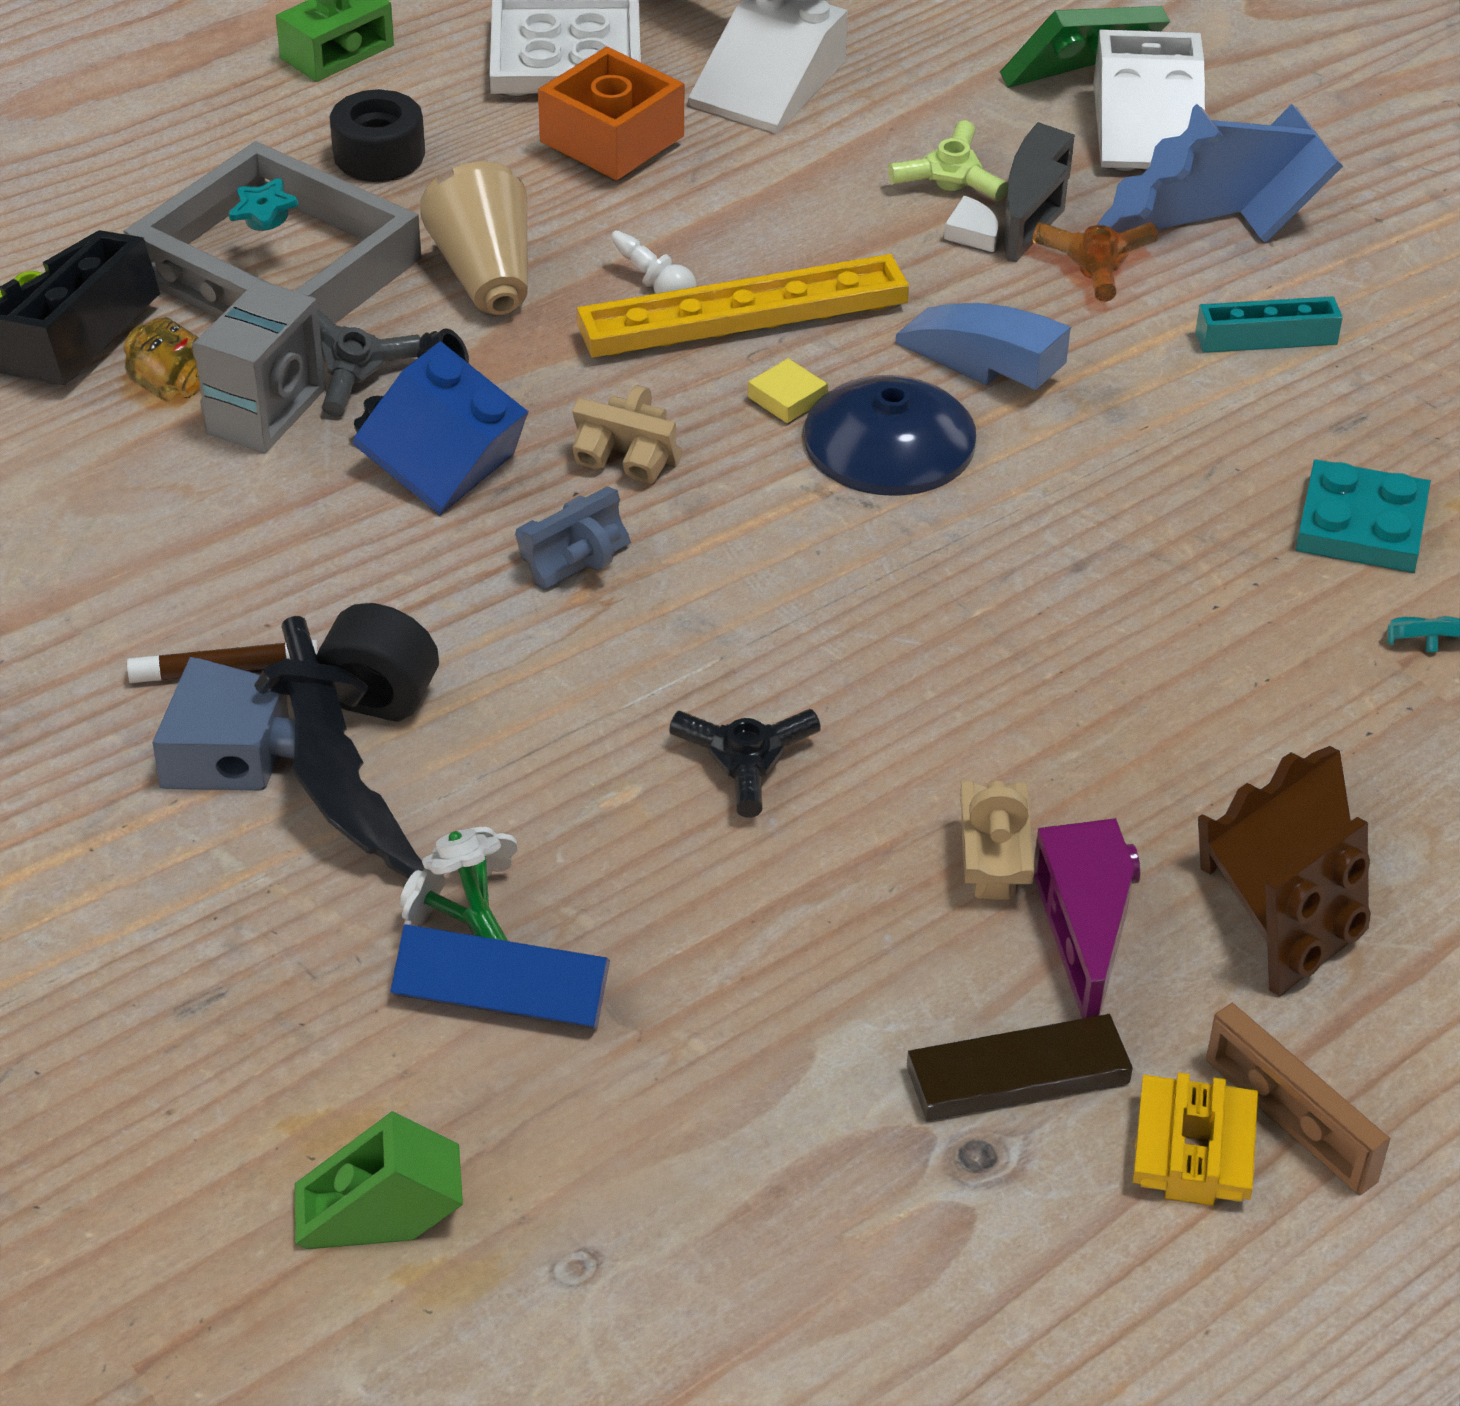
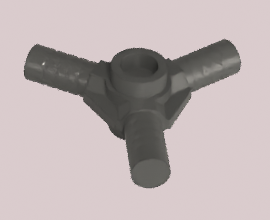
M318 310L322 355L327 371L332 375L322 409L331 416H342L354 383L362 382L381 368L384 361L417 357L418 350L420 349V336L416 334L406 337L379 339L360 328L337 326Z

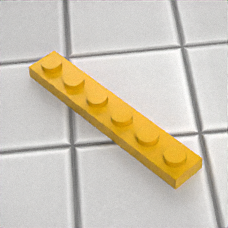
M892 254L580 306L577 307V326L591 358L605 355L614 356L639 349L671 346L685 341L708 337H723L731 333L760 328H775L783 324L812 319H827L840 314L863 310H878L886 306L908 303L909 284Z

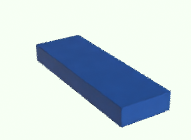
M404 924L390 993L396 996L598 1029L610 960L607 957Z

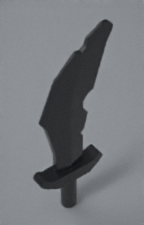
M301 616L289 617L283 621L281 628L290 659L286 658L265 668L254 684V687L261 694L274 692L290 695L295 715L294 764L290 770L328 823L367 854L378 855L390 869L409 879L416 870L423 871L425 869L422 860L415 853L381 794L369 789L361 780L359 769L364 762L352 740L344 734L347 728L339 702L356 707L368 690V686L340 666L318 663L305 618Z

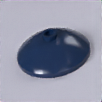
M875 375L851 380L823 395L812 406L807 415L804 440L806 450L813 463L836 482L866 493L899 496L927 492L941 487L958 477L968 467L974 456L976 427L968 410L956 398L940 387L912 377Z

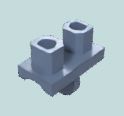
M607 486L588 497L580 495L566 502L561 511L540 522L532 520L516 529L515 536L521 558L530 563L535 585L546 589L587 566L594 570H600L612 562L615 551L631 543L629 534L619 515L618 506L620 498L618 490Z

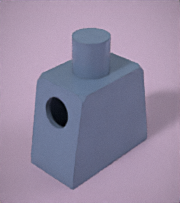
M190 657L152 742L160 788L260 790L266 787L278 757L294 758L295 719L289 718L286 695L274 692L259 693L254 687L260 676L258 674Z

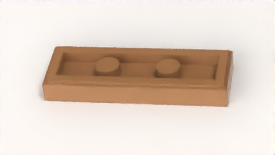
M1233 1002L1214 1015L1206 1061L1237 1088L1258 1090L1257 1106L1355 1192L1362 1195L1379 1182L1391 1138Z

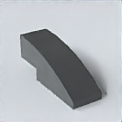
M1037 122L1024 138L1014 156L1008 179L1004 220V246L1007 260L1017 262L1065 210L1074 134Z

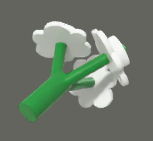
M474 827L453 831L438 839L436 848L433 850L434 854L422 859L425 869L423 871L416 870L403 886L399 905L403 908L402 918L405 919L404 924L413 926L423 925L430 917L433 909H436L467 924L474 936L508 941L489 908L487 876L491 874L492 870L505 871L511 867V856L517 852V840L515 837L504 833L496 834L489 827ZM458 870L470 906L469 908L439 895L446 880L445 876H443L444 874Z

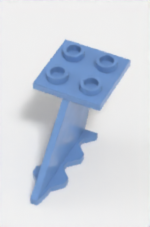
M1196 103L1192 108L1188 128L1180 136L1164 138L1155 146L1150 167L1144 174L1125 177L1117 185L1113 205L1103 215L1092 232L1098 239L1105 242L1241 212L1257 235L1267 243L1343 165L1293 104L1271 125L1211 120L1205 110Z

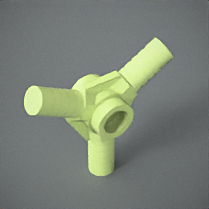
M967 120L959 121L955 126L952 137L941 141L938 149L924 158L888 164V176L891 184L922 179L936 180V184L944 190L956 191L963 189L965 186H971L996 201H1001L1006 196L1008 182L982 169L980 161L974 151L970 149L975 134V126Z

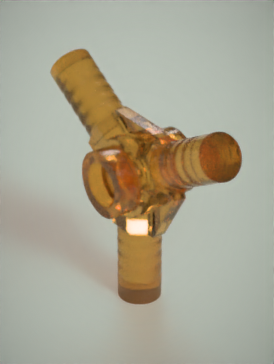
M1039 222L1034 230L1032 240L1034 243L1067 253L1080 266L1081 273L1092 279L1095 297L1099 301L1106 302L1112 300L1117 293L1113 272L1117 271L1129 255V252L1157 242L1158 230L1152 222H1148L1120 233L1104 225H1093L1088 227L1084 233H1073Z

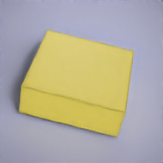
M789 358L748 381V398L786 423L809 411L823 395L828 393V383Z

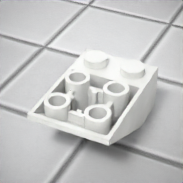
M1099 30L1093 84L1101 167L1115 168L1121 171L1148 169L1155 146L1164 138L1180 136L1188 128L1194 105L1197 103L1205 110L1204 55L1201 33Z

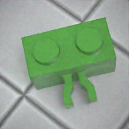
M307 0L275 15L280 58L315 82L394 46L391 2L388 0Z

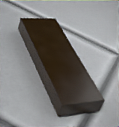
M1110 1014L908 1050L907 1069L926 1121L1128 1084L1131 1081L1133 1070Z

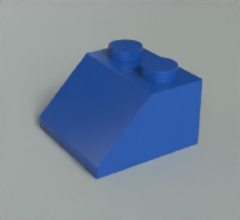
M440 341L402 370L356 433L352 444L441 515L514 455L529 411Z

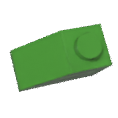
M391 1111L295 1182V1244L305 1249L414 1240L463 1205L459 1144Z

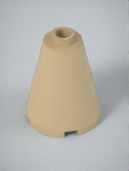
M488 161L464 163L451 168L453 176L438 184V180L435 178L428 184L420 199L421 218L428 233L475 306L480 311L488 314H508L524 302L528 293L527 192L522 180L514 177L511 169L503 164Z

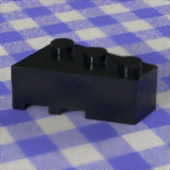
M98 230L45 260L43 265L46 272L21 286L19 281L15 279L0 286L2 293L0 298V373L60 385H66L69 381L73 380L81 369L101 350L105 349L129 323L139 317L142 311L161 294L144 237Z

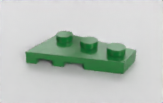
M1162 6L1054 10L1002 68L1000 74L1006 86L1010 88L1092 66L1096 63L1099 30L1161 32L1170 23V20Z

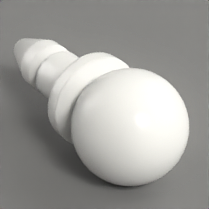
M617 230L612 232L611 238L619 252L625 258H630L631 263L641 272L646 273L642 283L646 287H653L655 294L697 287L693 273L682 265L672 264V258L669 255L664 254L657 259V256L646 246H641L640 241L635 237Z

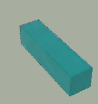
M1334 296L1200 304L1195 332L1203 353L1337 345L1343 316Z

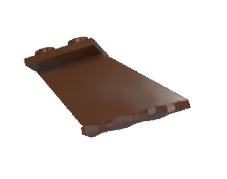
M1328 746L1311 753L1306 758L1290 752L1281 759L1270 783L1262 789L1249 783L1241 786L1237 790L1226 814L1221 818L1215 820L1203 814L1198 817L1200 869L1211 875L1218 866L1266 940L1268 947L1269 990L1279 996L1304 977L1314 974L1321 964L1346 945L1359 940L1365 931L1369 929L1371 912L1369 909L1368 870L1370 867V857L1368 855V822L1359 817L1354 818L1352 821L1350 819L1340 750Z

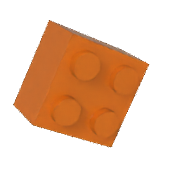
M606 46L538 89L540 142L617 181L684 137L685 83Z

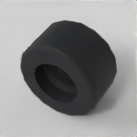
M382 89L360 91L346 96L335 104L329 116L335 164L345 174L370 181L396 179L411 173L420 166L425 156L423 115L420 105L410 96L397 91Z
M377 603L354 604L341 611L316 655L318 663L340 666L368 686V690L356 707L339 702L342 709L395 722L414 714L439 666L438 648L429 632L413 617L393 607Z

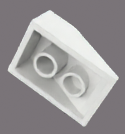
M743 0L734 10L688 97V106L778 134L845 62L848 10L829 5L825 0Z

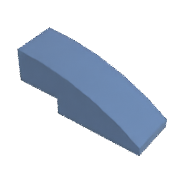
M951 303L926 308L896 334L895 343L986 386L1002 374L1037 390L1067 363L1071 327L1042 315L1008 306L984 303Z

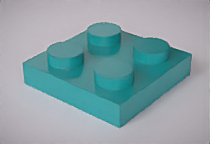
M1314 459L1295 551L1415 573L1431 480L1411 477L1403 473H1388L1355 467L1343 462L1333 463Z

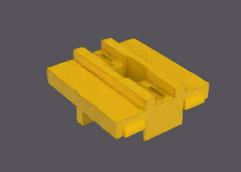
M1180 1072L1177 1073L1176 1079L1143 1074L1134 1147L1135 1159L1132 1183L1141 1184L1140 1187L1164 1190L1166 1191L1164 1199L1214 1206L1215 1198L1242 1202V1199L1250 1200L1254 1177L1258 1090L1226 1086V1079L1215 1077L1212 1084L1190 1081V1074ZM1185 1137L1209 1140L1208 1147L1185 1144Z

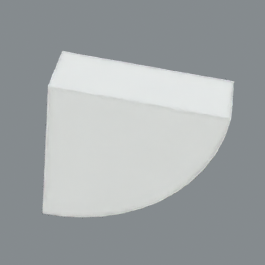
M963 196L945 223L944 239L988 252H994L996 249L998 235L996 216L983 203Z

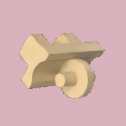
M635 385L632 388L627 399L611 396L608 405L578 397L572 410L577 427L572 447L575 460L581 466L599 470L604 468L611 450L625 453L626 456L622 463L625 474L633 480L653 484L665 464L677 467L682 456V448L676 445V422L666 420V409L651 406L652 395L650 388Z
M961 781L960 806L965 883H974L975 897L979 899L1011 900L1015 898L1017 884H1033L1034 862L1027 782H1015L1007 786L1002 781H993L987 787H984L974 781Z

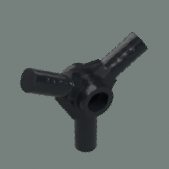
M810 708L772 725H764L752 718H741L733 721L731 724H726V726L715 725L679 710L673 716L669 727L670 734L709 749V754L725 773L735 779L736 811L740 816L746 818L756 817L762 812L761 777L769 773L782 755L783 748L821 730L819 718Z

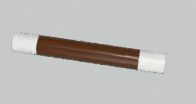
M315 639L312 640V643L314 646L315 653L317 655V640ZM285 642L127 658L129 683L181 678L190 657L200 658L244 671L264 670L271 664L286 658L290 659Z

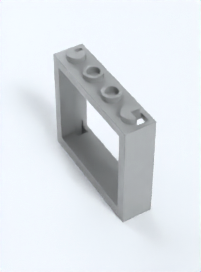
M257 141L242 149L123 231L127 235L144 237L159 290L217 318L257 279H262L189 245V243L229 216V211L240 202L237 193L239 187H261L268 183L265 178L270 181L276 178L282 179L284 193L296 196L299 201V205L294 207L295 209L363 240L295 290V292L317 298L318 310L326 315L334 324L422 259L419 214Z

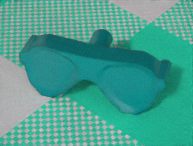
M1449 616L1437 618H1395L1388 624L1387 643L1393 645L1395 639L1426 636V651L1438 652L1439 635L1460 637V619Z

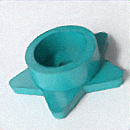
M276 178L261 187L241 186L237 189L240 202L229 211L230 221L245 220L247 226L253 230H271L286 221L288 209L298 206L299 201L296 196L284 193V183L281 178Z

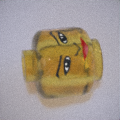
M167 317L157 318L146 325L140 324L136 326L127 336L123 347L126 353L124 363L126 375L136 384L165 402H171L181 397L185 399L193 397L201 390L197 360L194 358L192 346L199 337Z

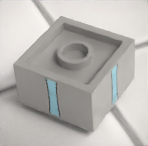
M257 279L192 344L194 358L197 360L202 396L200 404L205 418L207 434L266 454L326 390L317 298Z

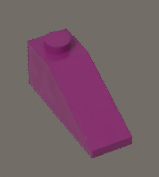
M1116 818L1038 828L1033 877L1082 1019L1101 1015L1128 910L1132 884H1138L1140 881V861L1137 849L1134 844L1125 843Z

